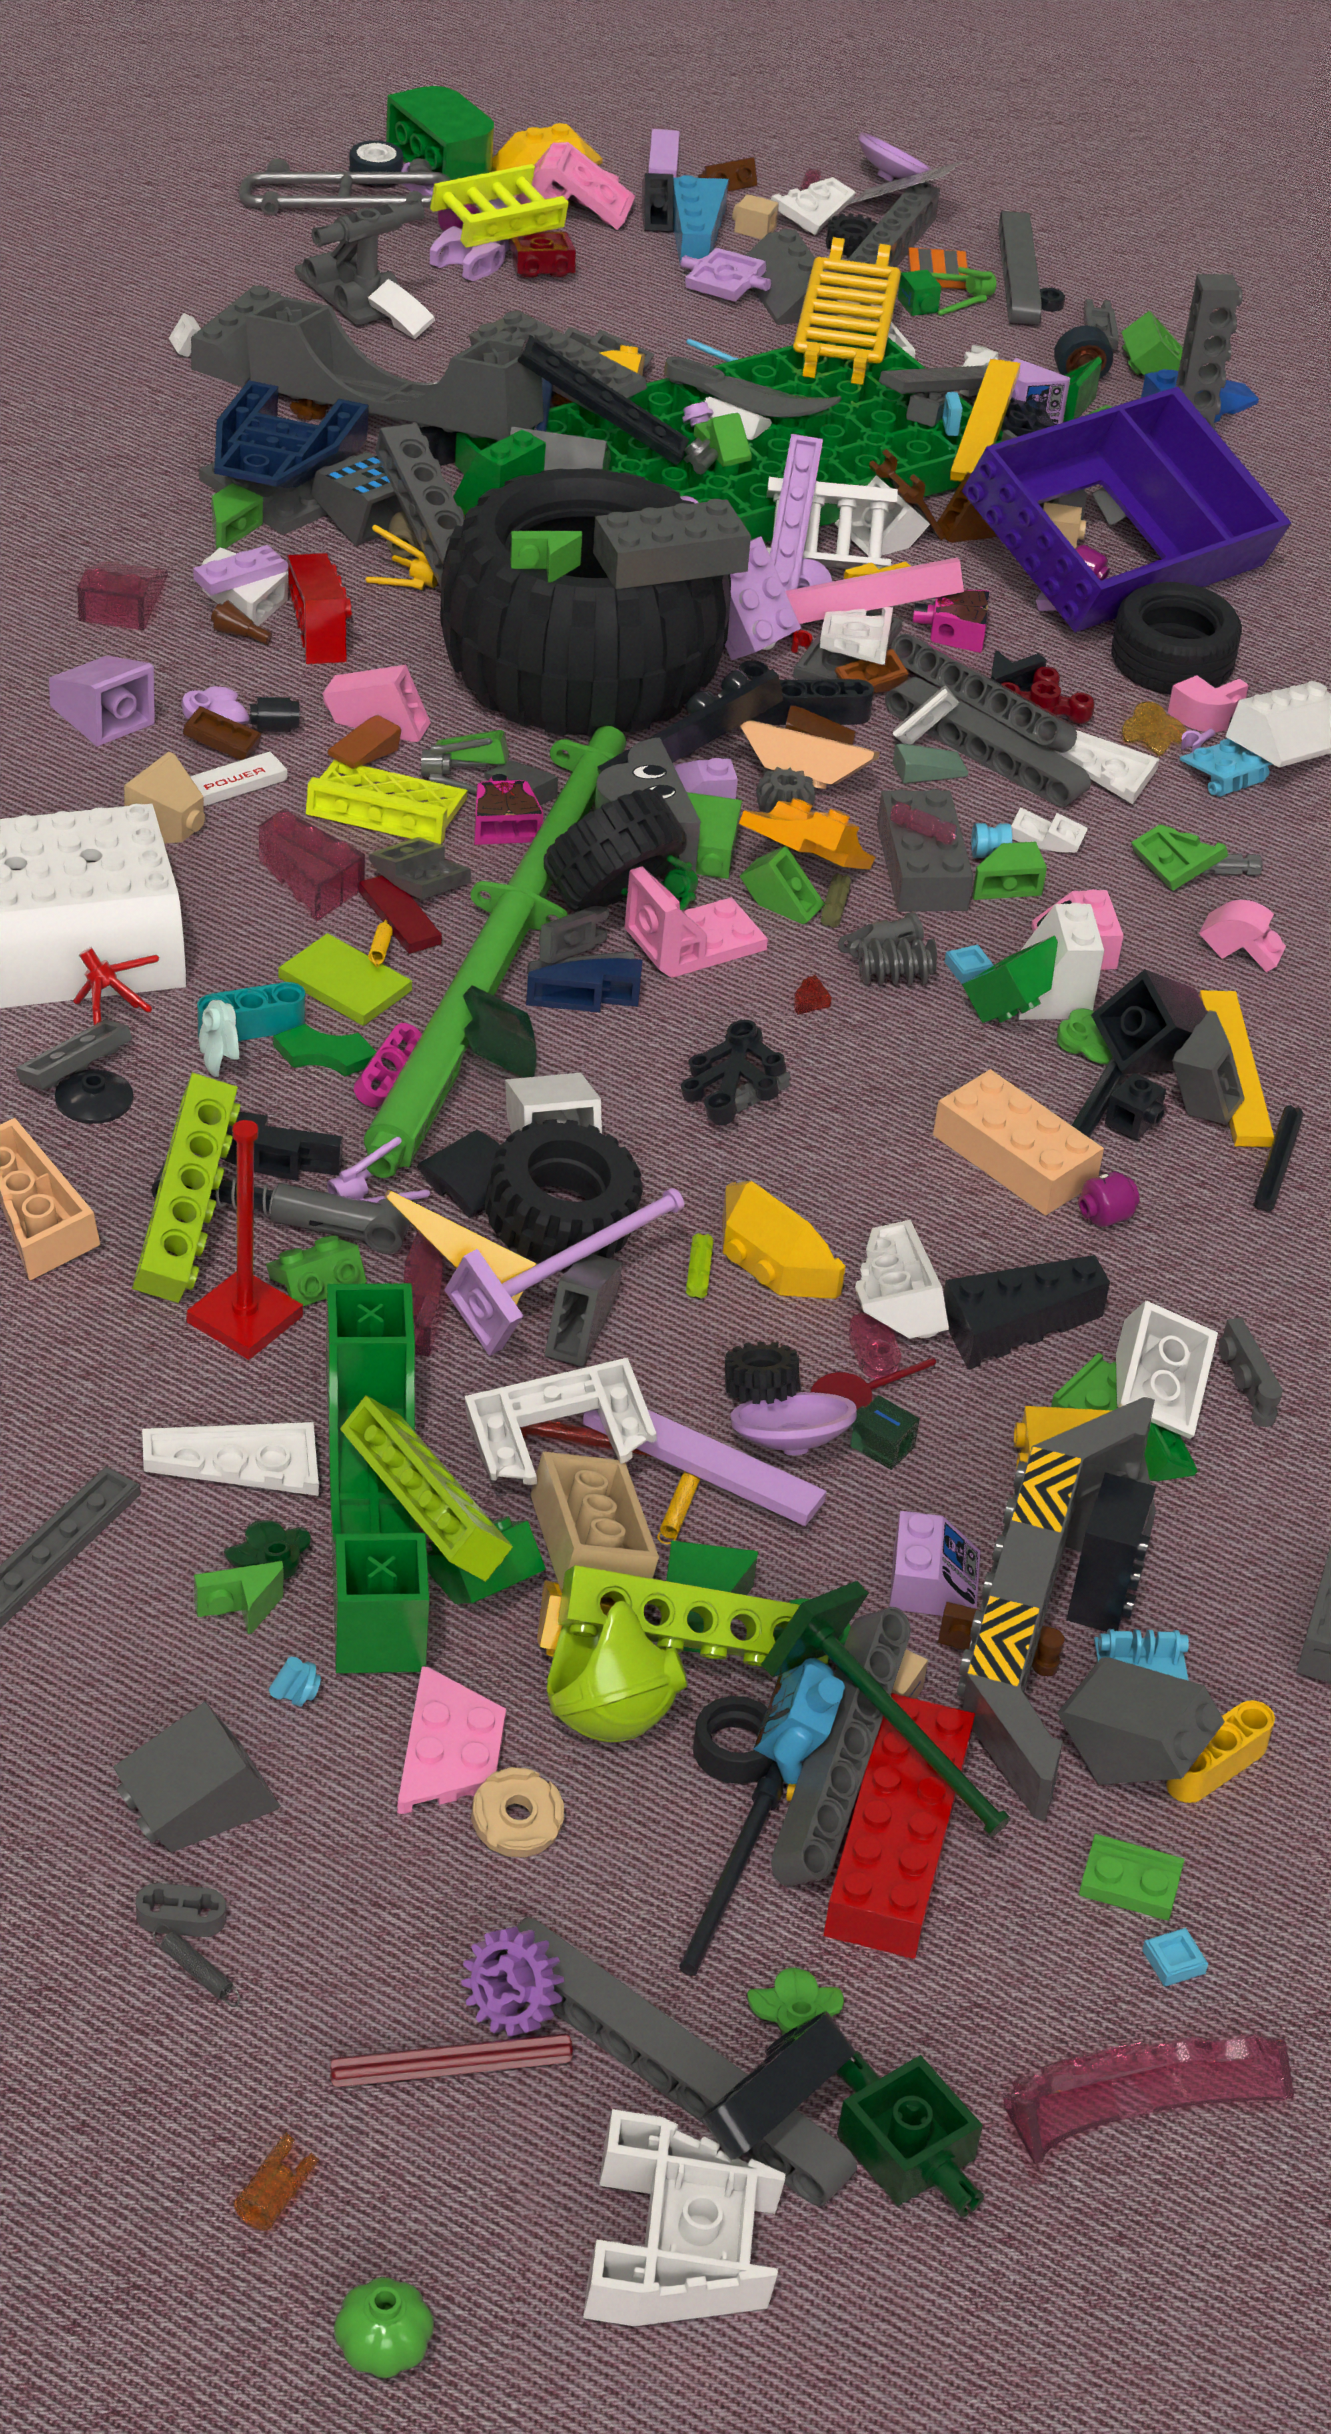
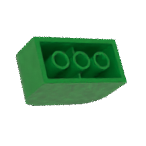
M424 86L387 95L386 142L392 143L402 150L404 163L412 162L415 159H424L430 163L431 172L445 174L450 180L492 172L494 122L459 92L442 86Z

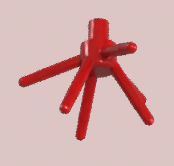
M92 947L79 954V957L88 969L84 974L87 982L73 1001L77 1005L80 1004L92 988L93 1025L101 1022V990L109 985L133 1008L140 1007L147 1013L152 1011V1007L117 979L115 972L158 962V955L110 965L107 960L101 962Z

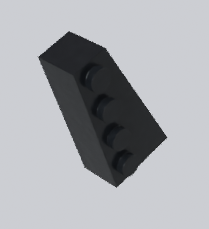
M1095 1255L948 1279L945 1282L943 1293L949 1326L948 1332L967 1369L970 1370L980 1366L982 1359L992 1355L996 1359L1008 1355L1012 1347L1024 1342L1033 1345L1043 1341L1044 1335L1055 1330L1063 1333L1103 1317L1110 1281Z

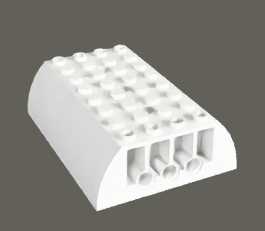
M132 804L130 806L113 808L99 807L84 811H60L54 814L22 815L15 818L0 819V1008L74 1000L87 982L84 974L88 969L79 957V954L90 947L93 948L101 962L107 960L110 965L152 955L159 956L158 962L115 972L117 979L134 993L186 987L185 952L179 893L153 804ZM110 985L101 990V997L119 995ZM92 988L84 999L92 998Z

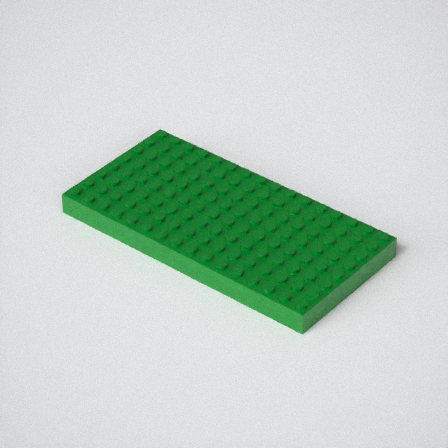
M851 330L845 331L850 333L876 336V334L873 333H865ZM888 337L883 361L879 364L867 362L863 385L851 383L854 360L819 356L815 378L803 376L805 354L795 352L793 345L711 366L722 371L725 376L742 379L793 395L805 397L841 396V401L836 405L809 415L797 417L761 415L771 419L772 423L769 428L755 439H747L752 455L751 461L723 467L715 460L703 474H698L695 472L691 462L686 463L684 461V458L688 455L686 452L679 464L675 465L599 414H594L574 402L550 408L547 432L607 441L611 453V463L608 471L626 472L645 477V480L656 484H664L680 492V496L692 497L698 503L708 502L711 499H727L750 533L751 540L762 536L763 541L768 542L773 540L776 502L773 501V498L767 497L769 477L784 478L791 434L823 439L816 482L867 486L876 476L870 469L869 463L874 461L878 465L883 464L885 456L882 452L887 449L897 458L896 474L912 487L913 482L910 477L914 474L924 482L925 492L923 497L959 487L961 482L950 480V473L973 407L959 396L962 414L958 436H947L942 419L932 427L908 420L906 414L910 397L916 393L900 394L879 382L881 372L926 368ZM810 340V341H809V342H816V343H823V344H830V345H837V346H844V347H851V348H858V349H865V350H872V351H873V348H867V347H860V346H853V345H846V344H839V343H832V342H825V341H818V340ZM669 377L646 383L647 389L627 398L689 439L687 447L697 438L694 436V427H691L690 423H683L682 417L685 416L683 409L696 403L705 402L706 398L709 397L719 399L712 394L698 391L695 386L675 384L669 381ZM1001 430L995 444L1002 441L1003 432ZM458 432L456 434L455 466L465 475L476 453L497 442L492 438H473L468 433ZM879 477L891 489H894L888 478ZM824 503V506L821 507L819 527L837 522L840 516V508L837 507V504Z

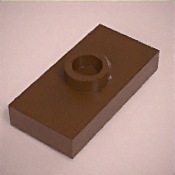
M201 706L198 707L186 722L183 729V735L239 760L249 758L259 745L262 733Z

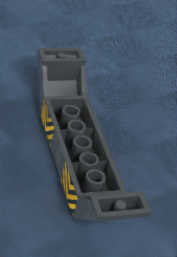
M1140 1398L1032 1446L1028 1462L1019 1461L1013 1485L1015 1487L1013 1498L1009 1497L1003 1518V1523H1005L1002 1535L998 1534L992 1560L994 1563L991 1573L987 1572L981 1594V1598H983L980 1611L976 1610L970 1632L972 1637L969 1649L965 1648L959 1669L961 1677L957 1696L964 1697V1711L975 1713L972 1730L1033 1817L1039 1820L1046 1821L1057 1780L1063 1740L1052 1738L1024 1694L1076 1505L1078 1502L1099 1492L1105 1472L1138 1480L1148 1442L1155 1399Z

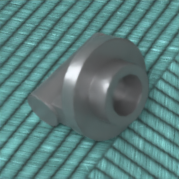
M697 438L684 450L688 454L684 461L686 463L691 462L695 472L698 474H703L718 458V452L709 446L711 442L708 438L703 442Z

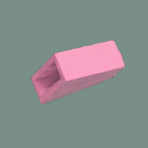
M407 665L335 675L322 693L324 704L330 710L334 722L337 724L357 728L369 718L379 715L400 726V739L418 742L431 723Z

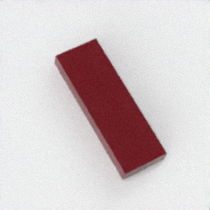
M383 875L359 882V893L383 922L385 919L387 920V923L393 929L392 934L408 954L441 945L442 934L409 893L395 886Z

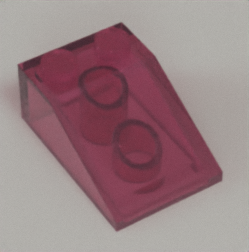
M106 561L85 569L77 587L78 621L144 631L168 577V570Z

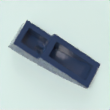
M587 959L550 965L528 972L526 1005L600 1013L601 1003L638 1007L643 959Z

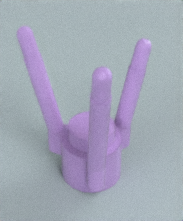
M395 1137L351 1168L340 1172V1176L327 1182L328 1193L374 1203L385 1199L384 1196L363 1198L364 1195L368 1194V1186L365 1179L373 1176L365 1168L398 1146L402 1139ZM411 1191L399 1193L398 1195L411 1201L429 1197L430 1191Z

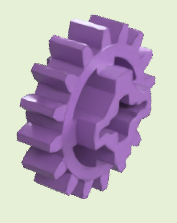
M509 1927L501 1931L497 1930L485 1934V1941L474 1943L471 1946L476 1957L464 1960L463 1966L472 1972L470 1978L461 1980L462 1986L472 1988L473 1995L469 1996L465 2001L467 2006L478 2004L480 2010L477 2013L476 2020L481 2022L492 2019L490 2027L493 2033L506 2030L508 2036H515L541 2028L540 2022L554 2017L553 2011L549 2006L562 2001V1997L554 1991V1985L563 1983L564 1977L554 1975L552 1970L560 1962L559 1958H547L545 1952L548 1950L550 1943L547 1940L534 1943L535 1931L533 1930L519 1932L517 1927ZM504 1949L508 1950L507 1954L500 1956L499 1961L495 1960L496 1956L501 1951H503ZM526 2002L531 2003L524 2012L517 2013L518 2008L524 2007Z

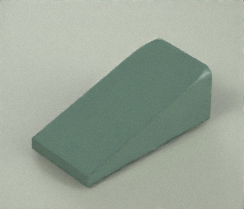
M895 744L893 765L904 784L968 776L969 772L958 752L910 744Z

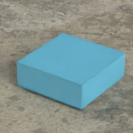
M947 392L945 394L942 421L947 436H958L962 406L958 392Z
M979 945L948 951L945 954L944 962L961 984L994 965Z
M1186 1928L1144 1941L1142 1951L1164 1987L1206 1974L1208 1962Z

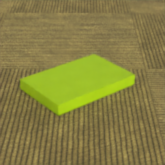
M329 933L278 967V978L285 982L301 985L305 989L306 994L362 1026L412 991V980L382 963L378 968L370 962L368 955Z

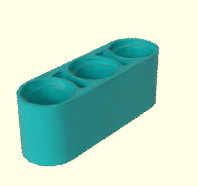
M293 982L204 995L197 1002L198 1037L203 1024V1012L212 1000H221L232 1005L236 1016L235 1027L238 1041L273 1036L305 1024V989Z

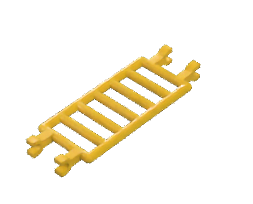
M833 237L829 258L817 257L813 262L793 349L795 352L805 354L803 376L815 378L819 356L854 360L851 383L863 385L867 362L879 364L883 361L901 271L899 268L889 266L891 245L879 244L876 264L842 260L845 239ZM824 270L888 278V280L826 272ZM820 283L885 292V294L820 285ZM817 297L879 305L882 308L817 299ZM814 311H820V312H827V313H834V314H841V315H848V316H855V317L876 319V320H879V322L869 321V320H862V319H855V318L840 317V316H833V315H826V314H819V313H813V312H814ZM810 325L873 333L876 336L810 327ZM807 339L873 348V351L809 342Z

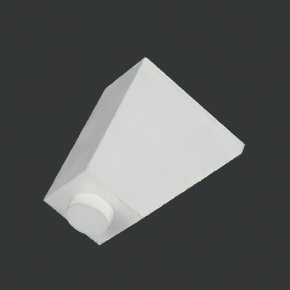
M219 548L206 558L202 565L210 561L236 555L237 553ZM285 571L284 573L212 596L203 588L202 591L217 604H223L229 600L248 616L255 625L259 626L288 600V572Z

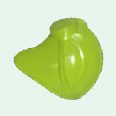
M619 1601L609 1610L602 1631L597 1632L596 1637L573 1635L570 1633V1627L562 1626L547 1678V1697L550 1703L549 1709L553 1716H558L568 1727L591 1739L614 1743L634 1739L651 1729L669 1711L677 1693L688 1686V1682L676 1648L663 1650L653 1644L645 1635L640 1621L631 1606L624 1601Z

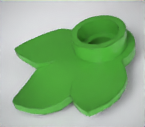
M1085 1008L1072 1011L1068 1020L1062 1021L1058 1026V1044L1069 1053L1079 1054L1083 1052L1090 1060L1108 1065L1112 1054L1091 1016L1094 1011Z
M796 1967L782 1970L775 1979V1988L750 1989L747 1994L748 2004L752 2011L761 2019L777 2022L783 2035L824 2011H827L831 2017L839 2014L844 2005V1996L840 1988H818L816 1979L810 1972Z

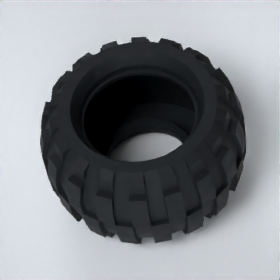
M561 468L541 471L539 474L530 476L522 475L505 481L504 487L490 489L480 496L477 505L470 508L465 514L463 525H456L450 537L443 561L440 622L449 661L455 672H461L462 679L467 688L477 693V700L490 710L505 713L507 720L522 726H535L545 729V732L561 735L584 734L588 737H592L595 731L602 726H612L621 732L633 733L650 728V724L655 721H668L680 714L682 706L696 692L700 691L701 687L706 688L716 673L728 638L731 602L730 574L615 590L593 553L595 516L608 515L612 512L641 511L648 507L657 509L672 507L679 503H695L681 499L680 492L664 484H656L645 480V477L626 472L618 473L594 468ZM511 531H581L580 566L551 583H548L546 569H511Z

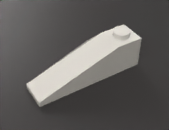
M911 1220L872 1228L866 1248V1263L861 1265V1280L857 1281L855 1286L856 1295L863 1311L908 1338H929L935 1336L938 1332L949 1330L942 1286Z

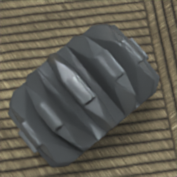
M776 767L775 771H765L763 778L759 779L756 789L759 810L769 813L774 809L778 801L791 803L792 798H797L813 805L816 796L813 778L805 776L802 770L792 771L791 767L788 770Z

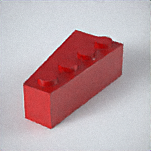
M327 553L287 555L288 588L293 610L296 613L297 627L301 629V634H305L301 635L302 648H305L306 664L346 662V619L351 618L352 615L351 600L347 598L345 586L342 587L341 576L337 575L336 564H331Z

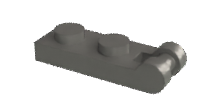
M1243 1318L1228 1319L1223 1337L1219 1340L1220 1355L1224 1361L1228 1362L1234 1373L1238 1388L1243 1389L1253 1407L1252 1421L1258 1426L1270 1427L1275 1423L1278 1412L1276 1406L1281 1400L1282 1387Z

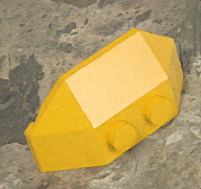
M556 123L551 127H531L525 131L516 132L492 158V171L495 172L530 164L535 165L551 144L558 142H569L596 165H601L603 158L568 124Z
M753 1181L732 1182L726 1186L722 1214L724 1255L780 1296L836 1299L841 1296L846 1266L839 1258H834L828 1244L807 1220Z

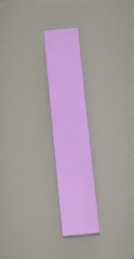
M791 434L770 551L771 560L785 591L797 589L823 443V439Z
M597 1409L586 1411L583 1417V1424L607 1435ZM648 1410L657 1434V1440L653 1443L646 1441L636 1449L803 1526L808 1524L825 1502L826 1490Z

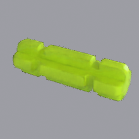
M697 1233L692 1237L686 1293L691 1298L697 1296L702 1299L708 1292L714 1240L709 1234L702 1235Z

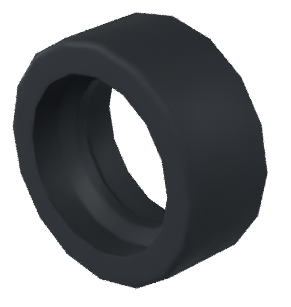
M740 1696L716 1699L705 1706L696 1719L693 1754L699 1767L709 1776L725 1783L745 1784L757 1781L767 1775L773 1762L772 1759L755 1750L745 1753L730 1752L720 1748L710 1738V1735L717 1730L727 1727L744 1728L758 1736L767 1707L759 1701Z

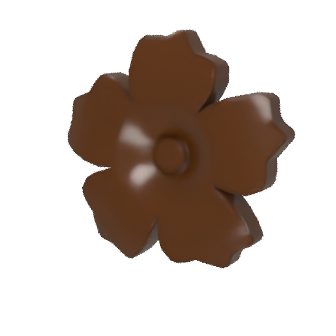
M303 398L299 399L298 402L292 401L290 409L298 418L318 420L325 417L328 404L319 405L313 402V400Z

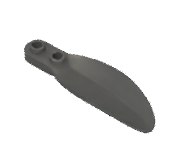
M669 357L665 362L664 374L669 377V381L675 384L695 386L702 393L712 394L734 406L765 416H804L828 409L841 401V396L805 397L785 393L742 379L725 376L719 369L683 357Z

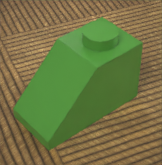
M231 483L212 496V526L216 549H226L263 525L262 496L234 483Z
M1036 841L1002 843L976 868L972 892L973 899L1042 896L1047 866Z
M787 846L757 858L739 876L759 906L800 924L807 923L825 905Z

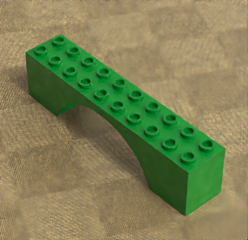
M412 1283L327 1284L326 1386L336 1673L421 1672L422 1666L426 1667L429 1616L426 1533H420V1525L340 1430L367 1395L401 1415L415 1431V1335Z

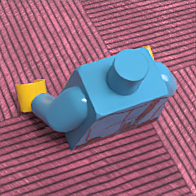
M808 1658L802 1665L778 1676L753 1750L777 1762L783 1780L788 1784L786 1799L791 1802L803 1767L801 1762L829 1736L845 1689L844 1682L834 1677L832 1669L816 1658Z

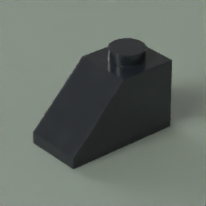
M645 173L642 181V219L644 231L673 232V174Z

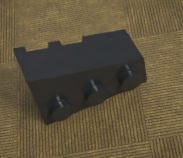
M1105 1472L1085 1533L1066 1621L1107 1632L1108 1629L1118 1631L1122 1618L1131 1619L1137 1595L1129 1592L1130 1589L1137 1591L1144 1566L1137 1564V1560L1144 1562L1151 1536L1144 1533L1156 1486Z

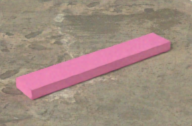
M957 557L785 592L799 624L823 620L825 612L851 611L856 609L869 611L964 592L961 563Z

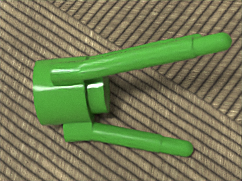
M959 267L958 272L965 275L931 273L935 279L966 282L967 291L975 296L939 310L938 315L942 316L975 303H985L987 296L993 295L996 290L994 274L991 271H978Z

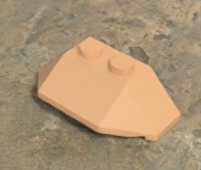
M748 720L740 725L764 768L774 771L776 767L783 770H788L791 767L792 771L796 772L802 770L805 776L813 778L814 787L826 789L827 784L840 783L877 760L880 754L878 751L754 720Z

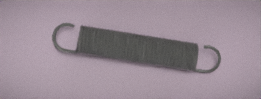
M159 1924L155 1927L153 1939L159 1947L218 2000L226 2002L231 2007L238 2006L240 1995L226 1976L175 1931L168 1933L160 1945L155 1939L156 1929L160 1926H164L168 1930L170 1928L165 1924ZM232 1989L238 1995V2002L235 2005H231L227 2000L223 1999Z

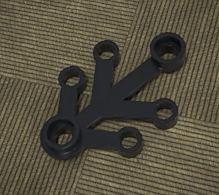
M751 1020L733 1022L727 1028L724 1042L689 1059V1068L693 1077L685 1079L681 1083L683 1098L688 1102L699 1101L705 1096V1087L723 1078L719 1091L708 1095L704 1100L708 1119L715 1125H727L734 1120L737 1113L734 1096L741 1076L755 1086L758 1099L768 1101L778 1096L779 1088L774 1076H779L786 1071L784 1055L772 1051L762 1043V1031L756 1026L755 1022ZM748 1053L762 1061L764 1073L746 1060ZM730 1054L727 1060L714 1067L712 1066L713 1062Z

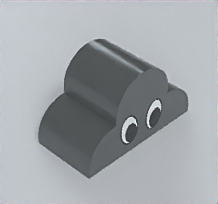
M661 739L643 740L630 749L627 763L610 766L599 774L596 784L594 811L603 804L616 800L619 796L631 794L639 789L642 791L644 789H651L659 792L687 834V846L684 853L679 855V860L690 862L692 864L691 870L696 873L701 821ZM671 864L664 873L659 875L666 877V874L679 868Z

